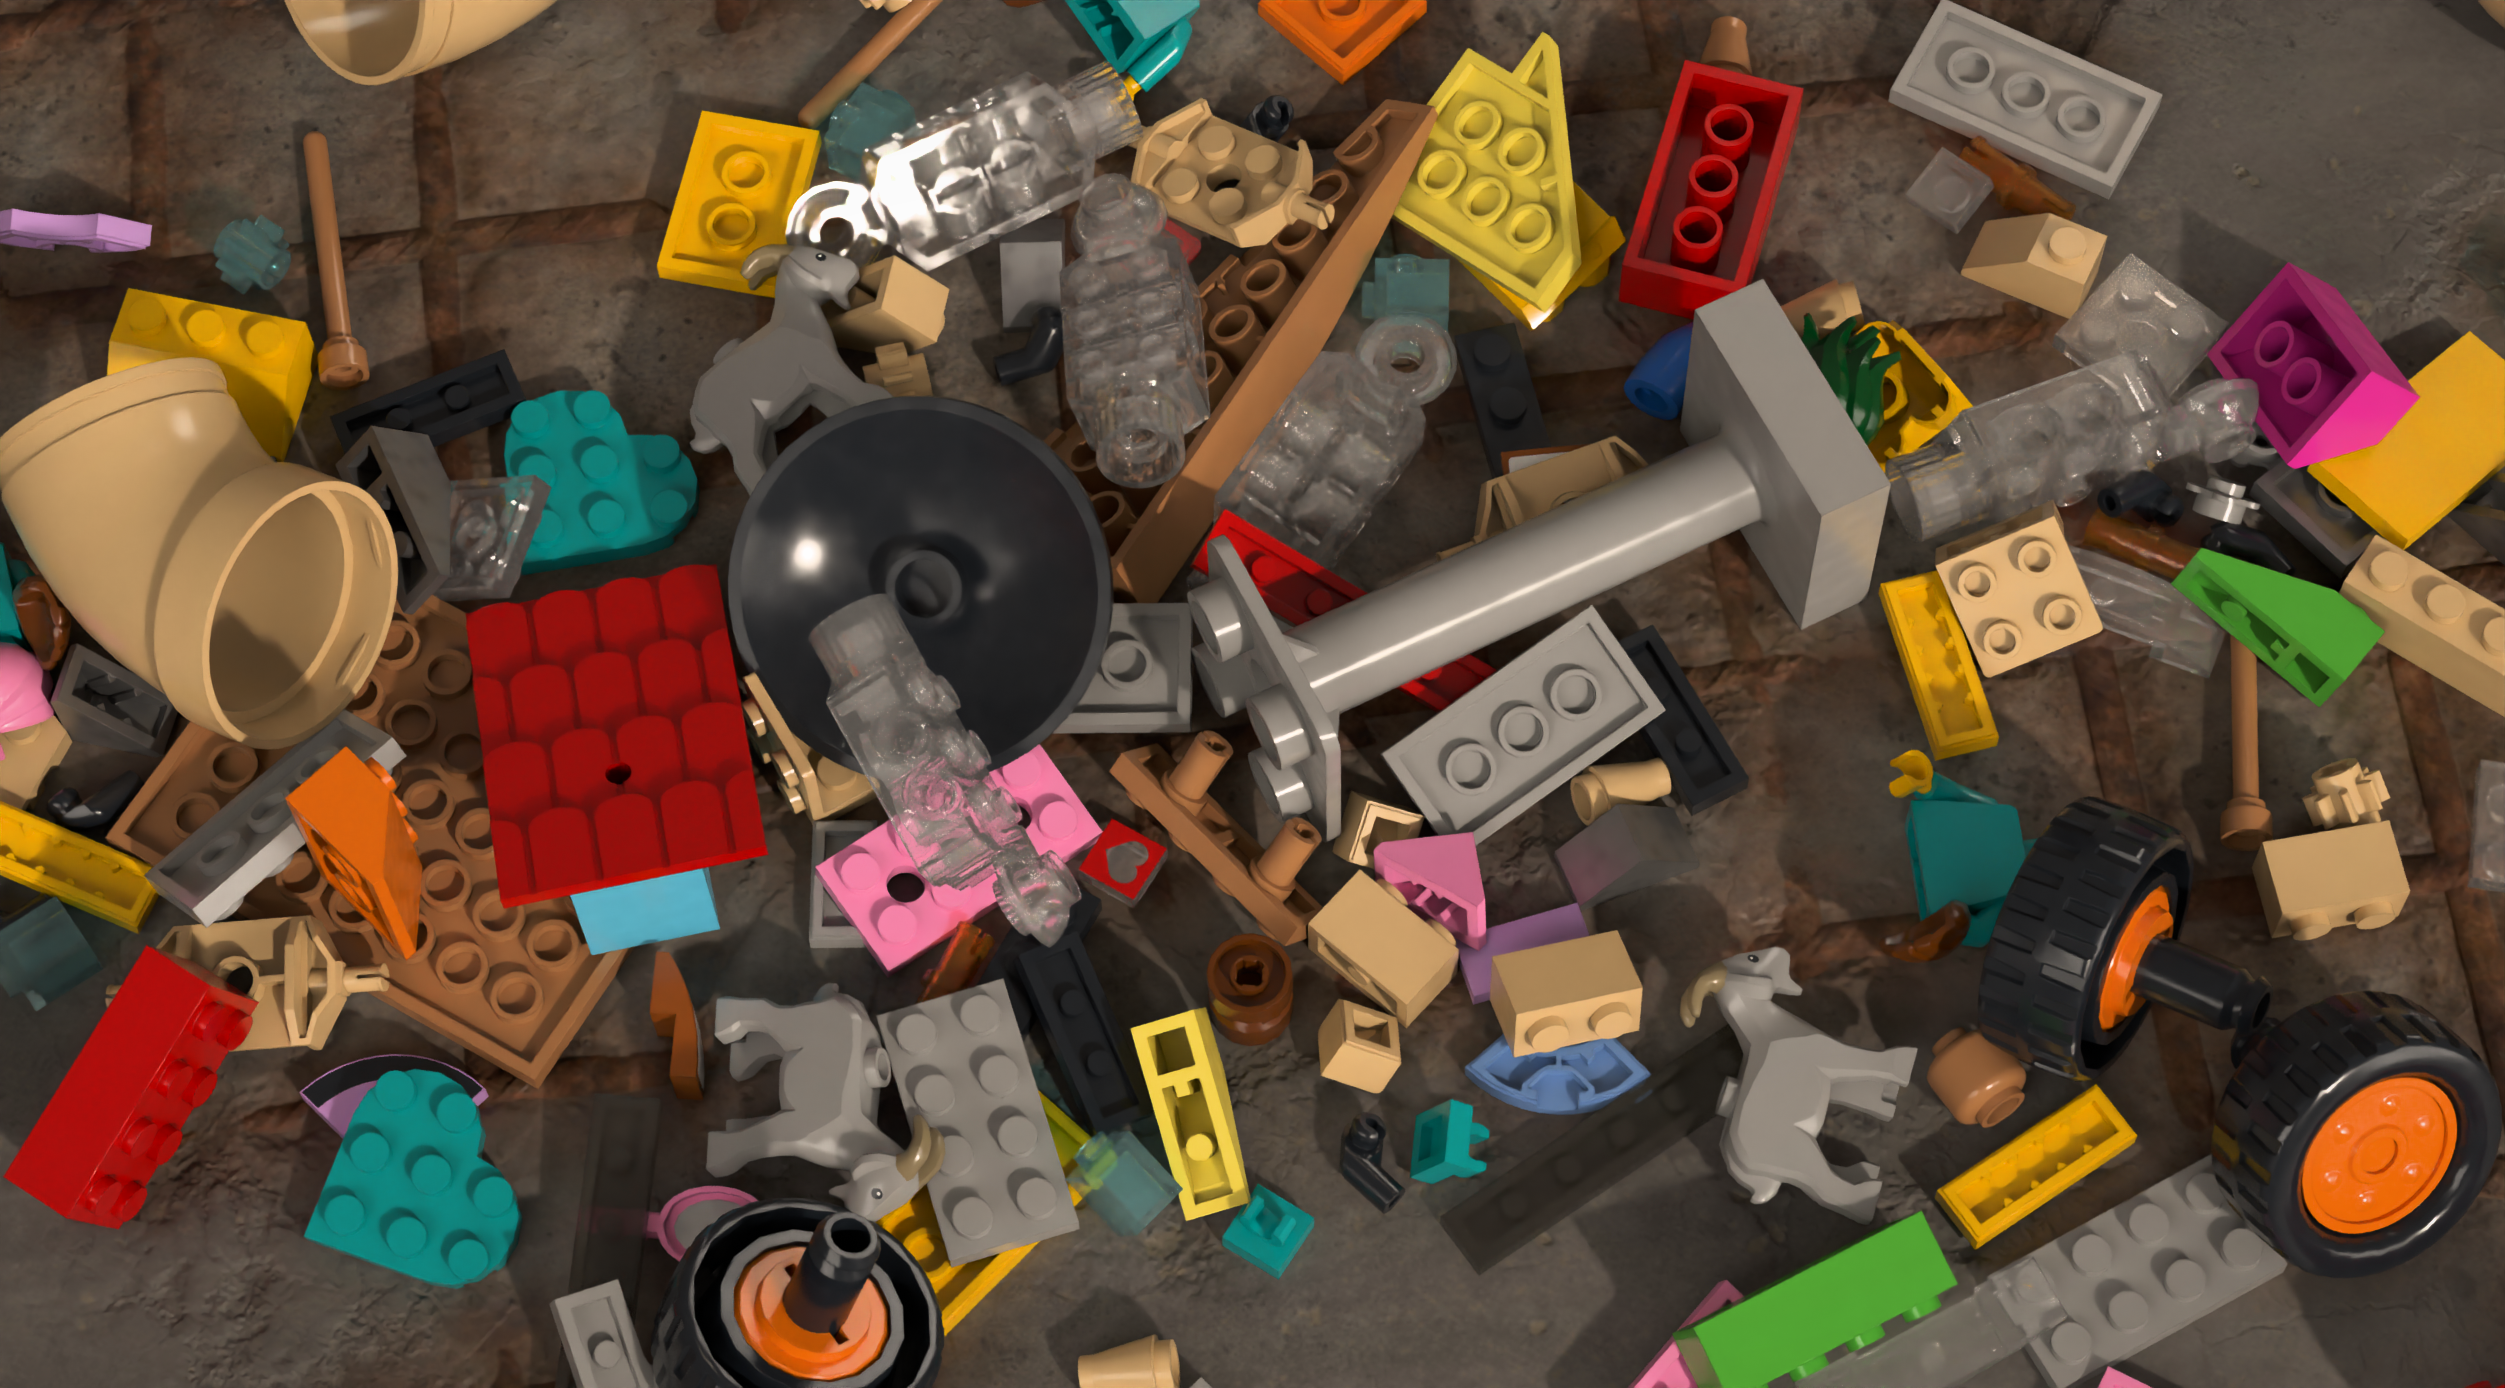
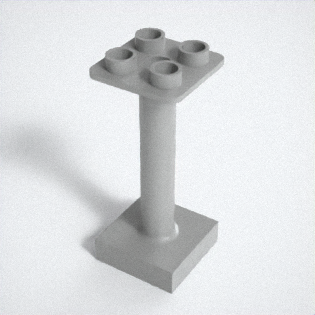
M1764 279L1695 309L1680 432L1689 445L1687 448L1294 628L1271 615L1235 548L1225 535L1222 534L1207 542L1209 582L1187 593L1192 616L1204 640V643L1191 648L1193 664L1206 695L1222 718L1247 708L1251 724L1262 746L1248 753L1250 768L1265 803L1278 822L1283 823L1288 819L1306 813L1311 824L1320 833L1323 842L1326 843L1341 835V749L1338 741L1339 715L1738 529L1742 532L1800 630L1867 599L1891 483Z

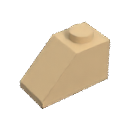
M2052 213L1985 221L1967 257L1961 275L2075 321L2098 273L2107 236Z
M893 255L859 268L860 279L848 292V301L851 306L848 311L840 307L832 299L828 303L820 305L832 330L837 347L875 353L876 347L904 342L906 351L909 353L937 342L945 323L944 310L949 288Z

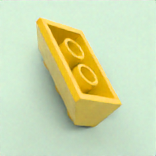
M128 288L109 340L107 376L128 368L167 359L195 357L211 360L220 366L227 382L226 389L229 395L236 401L249 429L261 447L275 462H284L318 363V353L306 322Z

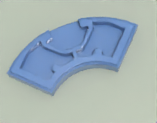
M1503 1033L1465 1066V1076L1491 1096L1524 1110L1553 1115H1574L1610 1107L1638 1093L1651 1083L1652 1074L1616 1038H1602L1561 1047L1552 1052H1538L1514 1058Z

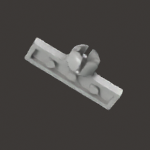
M618 1279L554 1299L549 1304L577 1388H659L655 1382L652 1365L649 1364L643 1355Z

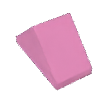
M1473 832L1381 842L1374 849L1375 882L1380 878L1390 882L1405 897L1408 909L1423 921H1426L1428 918L1436 920L1454 938L1479 951L1487 943L1485 896Z

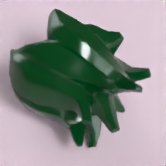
M1806 313L1804 315V334L1801 340L1868 446L1876 438L1884 424V375L1892 365L1902 360L1900 350L1888 355L1872 358L1881 343L1880 339L1876 337L1880 330L1872 325L1857 335L1850 337V332L1857 323L1854 316L1847 318L1820 340L1817 326L1811 314Z

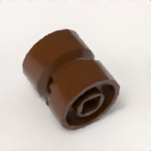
M1254 933L1235 935L1222 942L1211 955L1207 967L1211 1021L1218 1032L1233 1043L1245 1046L1266 1044L1281 1035L1289 1025L1292 1016L1293 975L1290 958L1281 945L1263 935Z

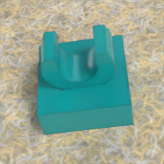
M1450 1099L1416 1115L1410 1178L1434 1184L1452 1175L1460 1178H1470L1486 1171L1487 1163L1475 1160L1469 1156L1470 1144L1475 1145L1488 1139L1490 1133L1484 1125L1472 1122V1105Z
M1257 1184L1250 1195L1251 1201L1243 1205L1222 1236V1246L1279 1280L1314 1228V1217L1260 1184Z

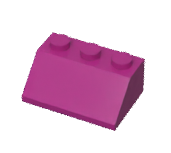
M2290 262L2281 269L2207 353L2210 360L2288 466L2294 469L2378 444L2420 398L2339 291Z

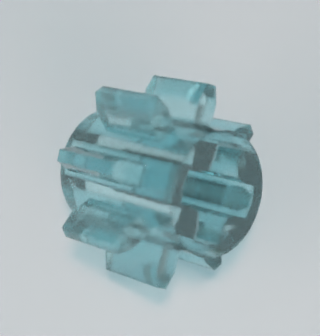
M260 215L255 223L246 218L244 220L237 219L229 223L218 236L214 246V255L219 259L215 266L223 271L220 279L242 294H245L251 285L258 290H269L276 286L287 273L291 263V254L286 250L289 247V242L282 238L285 230L263 215Z

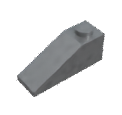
M371 426L336 463V468L343 481L360 487L370 494L386 514L394 535L398 557L396 598L404 614H414L450 576L451 483L427 434Z

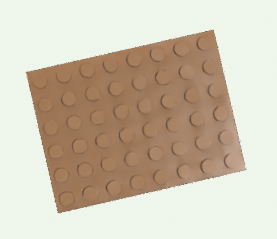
M431 595L414 614H404L396 598L392 621L380 655L363 686L345 707V710L392 736L407 755L393 767L391 777L397 785L392 792L408 811V814L403 818L409 823L419 838L413 844L422 865L416 953L406 961L321 876L306 843L294 852L293 860L283 871L272 877L264 878L244 896L241 906L231 916L240 921L306 915L315 917L322 921L343 962L348 964L349 967L378 965L380 963L387 965L390 978L384 979L390 982L388 990L384 992L370 991L367 993L539 1089L635 947L591 955L570 895L503 908L500 901L491 836L483 754L466 629V613ZM190 721L105 838L111 848L155 866L297 744L280 749H257L210 731Z

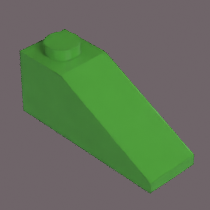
M2201 548L2171 583L2173 587L2318 707L2347 679L2385 633L2382 628L2369 618L2361 607L2350 603L2336 590L2205 548Z

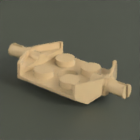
M1203 98L1157 121L1153 126L1145 127L1124 116L1117 118L1119 124L1114 122L1112 125L1111 138L1113 141L1121 142L1137 149L1130 181L1137 202L1240 248L1266 245L1287 223L1293 225L1297 219L1315 225L1321 230L1328 227L1327 222L1331 224L1335 215L1334 206L1308 196L1313 186V160L1304 140L1300 139L1297 143L1299 151H1296L1213 116L1207 100ZM1240 180L1234 188H1224L1214 192V189L1224 181Z
M1612 436L1486 481L1481 484L1474 537L1470 538V542L1442 552H1436L1437 562L1556 508L1566 500L1580 497L1648 464L1636 450L1617 436Z
M311 915L212 923L207 928L202 924L173 926L156 947L162 951L196 962L225 981L234 970L240 967H248L253 976V984L247 995L259 1003L251 1015L253 1024L249 1034L240 1046L232 1051L229 1050V1052L298 1046L322 1050L347 997L351 993L384 992L388 990L390 983L384 979L390 978L389 970L385 963L349 967L348 964L343 962L322 921ZM108 985L106 995L114 998L121 985ZM106 998L107 1008L112 1002L113 998Z

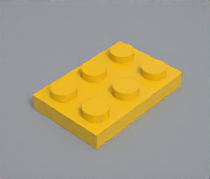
M702 110L657 262L659 278L775 298L777 275L768 278L756 290H751L748 286L750 279H745L740 271L743 262L754 250L769 244H794L822 144L820 131Z

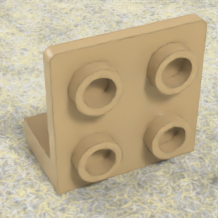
M2054 500L1936 548V569L1980 668L1986 677H1993L2098 634L2103 629L2102 621L2064 537L2063 521Z
M753 672L743 677L748 699L742 702L743 714L751 727L747 730L748 737L764 764L770 761L773 762L781 778L777 780L778 787L794 815L804 810L812 825L814 821L835 820L883 794L878 778L863 775L838 765L796 737L789 730L756 673Z

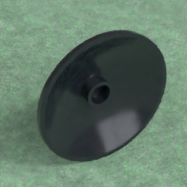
M931 395L885 398L851 407L825 419L791 443L770 465L745 505L734 537L728 574L729 610L732 629L740 656L748 674L755 672L789 730L813 750L838 765L870 777L907 784H939L980 776L1013 762L1049 737L1069 717L1085 695L1096 675L1105 652L1111 628L1114 602L1112 565L1102 524L1092 501L1067 464L1039 437L1003 414L978 404Z

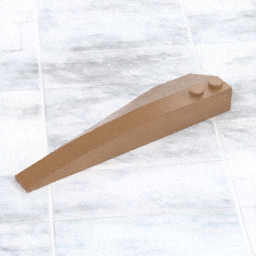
M1386 99L1333 151L1337 162L1329 170L1322 171L1313 176V186L1308 196L1324 203H1329L1335 209L1333 221L1331 224L1327 222L1328 227L1321 230L1315 225L1297 219L1293 225L1287 223L1266 245L1252 246L1240 258L1230 254L1162 322L1166 332L1156 342L1147 344L1143 348L1138 346L1122 362L1126 372L1105 393L1095 389L1078 406L1083 415L1066 432L1056 428L1044 440L1080 481L1092 501L1102 524L1110 552L1113 572V604L1158 603L1275 429L1337 324L1396 209L1437 119L1438 113L1434 106Z

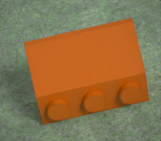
M345 746L291 792L285 800L321 876L407 961L416 953L422 865L413 844L419 838L413 828L403 818L408 814V811L392 792L397 785L390 774L374 758L370 757L363 763Z

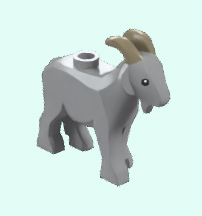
M769 244L754 250L742 264L740 273L745 279H750L748 286L751 290H756L768 278L777 275L775 305L771 320L745 341L741 338H736L723 345L714 356L713 363L715 365L700 377L695 389L693 405L690 409L691 424L696 433L695 439L690 442V445L694 451L702 454L714 453L723 446L727 447L733 457L734 472L750 496L762 476L779 456L775 433L788 427L810 405L829 418L854 406L894 397L886 389L878 385L863 382L844 363L838 353L832 330L820 305H824L832 299L847 311L851 308L848 301V292L858 282L860 275L858 266L850 259L813 247Z
M1771 947L1736 954L1698 972L1681 997L1680 1017L1686 1027H1692L1696 1017H1700L1703 999L1712 996L1715 998L1720 1012L1735 1032L1743 1052L1737 1079L1730 1076L1725 1078L1715 1109V1114L1726 1117L1719 1146L1727 1165L1728 1173L1738 1184L1750 1191L1752 1195L1750 1202L1754 1204L1767 1203L1777 1194L1781 1183H1788L1800 1188L1820 1206L1842 1214L1857 1223L1869 1225L1875 1213L1883 1180L1877 1179L1880 1164L1871 1161H1862L1849 1167L1830 1164L1821 1152L1816 1138L1824 1124L1828 1103L1844 1105L1889 1122L1895 1113L1899 1086L1907 1087L1909 1084L1918 1048L1895 1046L1878 1051L1845 1043L1773 1003L1771 999L1775 993L1799 996L1803 991L1789 975L1790 955L1784 948Z
M828 983L822 986L814 996L813 1001L794 1006L778 1005L766 998H738L732 996L717 998L714 1034L723 1044L731 1043L729 1071L735 1080L739 1082L753 1077L767 1062L782 1059L779 1073L781 1110L770 1116L726 1120V1131H712L708 1133L706 1170L715 1178L733 1174L747 1162L776 1156H796L830 1169L850 1171L851 1180L844 1185L830 1189V1197L843 1200L845 1208L849 1209L852 1213L863 1216L869 1221L876 1222L890 1212L905 1205L939 1171L945 1156L944 1138L937 1128H929L922 1115L917 1114L913 1117V1138L906 1151L877 1126L880 1088L887 1087L890 1082L891 1065L886 1050L882 1048V1037L870 1021L865 1006L861 1001L848 994L838 993L839 986L836 983Z

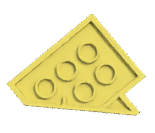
M1542 32L1513 73H1510L1470 48L1465 51L1427 103V105L1435 107L1438 116L1391 218L1546 313L1580 267L1582 260L1559 49L1553 39L1548 34Z

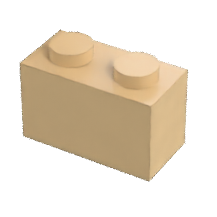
M2389 820L2262 842L2252 866L2272 938L2292 935L2295 940H2311L2327 934L2334 927L2356 924L2357 928L2365 930L2378 928L2389 924L2395 917L2399 916L2410 893Z
M1359 869L1308 923V948L1385 1012L1396 1017L1397 1021L1407 1028L1458 974L1459 949L1456 947L1457 942L1442 924L1431 918L1424 922L1408 909L1405 897L1390 882L1381 878L1375 882Z
M1618 930L1492 956L1490 1002L1514 1058L1538 1052H1552L1565 1046L1602 1038L1612 1039L1622 1034L1639 1031L1643 987Z

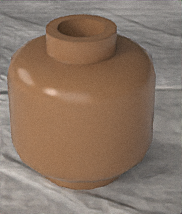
M1963 1027L1953 1029L1941 1037L1933 1046L1932 1053L1935 1055V1059L1929 1066L1927 1081L1931 1089L1959 1123L1967 1125L1980 1123L1982 1127L1988 1128L2006 1119L2023 1102L2025 1096L2021 1090L2026 1081V1072L2023 1065L2016 1057L1985 1040L1980 1029L1966 1032Z

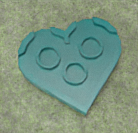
M559 390L534 400L523 401L512 411V424L506 432L504 457L517 560L521 575L645 556L669 548L675 543L673 537L687 527L691 516L694 518L697 516L700 497L698 481L690 459L680 450L677 441L668 435H628L620 414L610 405V401L604 393L596 390L586 392Z
M419 1069L405 1072L394 1070L383 1074L379 1078L376 1085L368 1090L355 1110L303 1237L313 1243L424 1283L458 1289L465 1287L464 1284L481 1281L494 1270L498 1272L505 1266L518 1245L523 1219L518 1208L515 1190L499 1169L482 1160L486 1138L485 1128L482 1126L478 1106L464 1087L440 1072Z

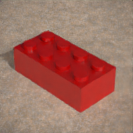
M1689 60L1684 61L1622 263L1619 290L1620 302L1694 320L1695 309L1752 284L1798 129L1804 88Z
M146 945L3 1177L67 1219L119 1230L123 1222L131 1220L143 1206L147 1197L145 1186L158 1165L166 1163L177 1151L183 1136L180 1130L192 1110L201 1106L212 1094L218 1080L216 1071L229 1050L232 1051L240 1046L249 1034L253 1024L251 1015L259 1002L198 963Z

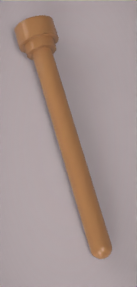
M912 0L905 7L901 8L799 111L798 122L800 126L807 129H816L943 0Z
M311 131L303 139V150L327 340L323 343L322 350L317 356L319 376L322 385L329 389L348 390L357 388L368 381L370 377L366 350L360 346L357 339L352 337L327 139L321 132Z
M2230 634L2233 799L2227 802L2226 810L2220 815V841L2222 845L2229 849L2255 851L2260 849L2262 842L2273 840V815L2266 809V803L2259 799L2257 658L2252 651Z

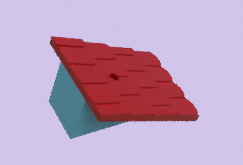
M685 565L674 568L662 575L646 578H620L610 581L601 587L581 591L560 590L536 600L521 603H494L474 612L466 613V629L483 754L491 836L499 895L503 908L570 895L591 955L720 929L709 867L768 855L717 565Z

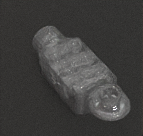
M1103 61L1053 86L1026 71L863 148L859 181L853 184L832 182L816 186L798 199L788 215L785 233L787 245L813 247L850 259L858 268H862L872 264L882 250V246L889 243L911 261L926 271H930L1091 194L1093 191L1095 161L1143 138V130L1138 113L1122 79L1108 61ZM842 216L845 226L840 238L834 242L822 243L819 233L823 223L830 217Z
M1111 173L1093 179L1080 192V205L1074 214L1071 240L1076 252L1082 256L1059 272L1066 394L1090 449L1096 451L1097 465L1102 474L1110 481L1121 486L1148 488L1170 480L1180 471L1186 456L1184 435L1211 417L1200 292L1177 239L1159 237V234L1166 225L1168 215L1163 199L1146 186L1130 182L1122 174Z
M1396 312L1377 319L1362 333L1355 349V358L1345 352L1321 351L1215 494L1213 523L1215 524L1220 513L1227 509L1329 571H1332L1422 447L1426 417L1420 406L1432 402L1449 387L1457 370V351L1449 333L1435 320L1418 313ZM1399 358H1409L1414 360L1420 368L1411 373H1402L1395 370L1390 363ZM1194 569L1186 580L1190 591L1208 583L1209 577Z
M2135 349L1962 410L1930 445L1887 460L1885 475L1891 483L1889 496L1904 531L1913 542L1920 543L1968 525L1973 526L1979 531L2051 500H2054L2058 507L2072 506L2084 500L2091 491L2111 485L2135 471H2150L2160 461L2165 462L2193 451L2201 452L2204 460L2209 463L2221 462L2243 452L2256 439V433L2252 425L2259 409L2258 385L2251 379L2228 380L2217 378L2189 390L2180 398L2177 405L2173 406L2155 369L2151 367L2147 357Z
M876 594L865 597L827 617L809 635V641L831 679L826 704L918 872L934 887H941L947 884L960 891L968 886L972 888L996 873L998 880L992 883L993 892L1003 913L1014 928L1023 936L1032 933L1042 944L1049 948L1055 945L1062 937L1068 925L1070 906L1081 900L1078 884L1067 865L1054 851L1050 849L1044 854L1039 855L1023 825L1017 824L1023 818L1021 810L1014 797L1005 787L1000 786L997 788L986 768L992 762L986 746L974 731L969 730L966 732L955 711L961 707L957 694L942 675L935 676L926 666L922 654L889 595Z

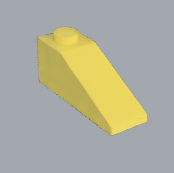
M1206 1007L1130 1028L1185 1220L1188 1221L1249 1203L1251 1198L1226 1076Z

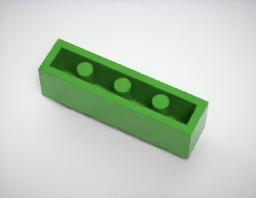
M1918 1211L1884 1224L1677 1330L1672 1335L1698 1388H1769L1768 1382L1786 1373L1789 1374L1792 1382L1823 1369L1829 1365L1824 1353L1844 1343L1848 1351L1853 1352L1877 1341L1886 1335L1881 1324L1899 1314L1902 1315L1905 1323H1908L1931 1313L1942 1306L1937 1295L1958 1283L1923 1212Z

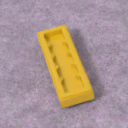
M1935 570L1881 583L1878 594L1935 761L1997 746L1999 735L1958 616L1938 571Z
M0 801L1 876L140 934L159 897L157 891L144 876L154 866Z
M2095 1084L1936 1191L1935 1199L1974 1250H1976L2134 1144L2137 1134L2098 1085Z

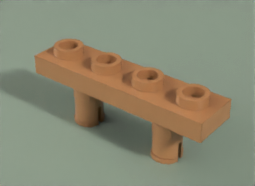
M1207 730L1203 733H1198L1179 763L1158 743L1121 753L1109 772L1125 787L1126 794L1132 802L1148 810L1169 831V837L1174 844L1182 850L1191 853L1212 874L1214 883L1223 892L1235 897L1256 918L1258 927L1267 936L1279 941L1283 946L1308 938V923L1323 907L1294 878L1322 840L1320 833L1312 824L1298 817L1286 820L1267 850H1265L1207 793V789L1233 754L1232 746L1228 741L1213 731Z

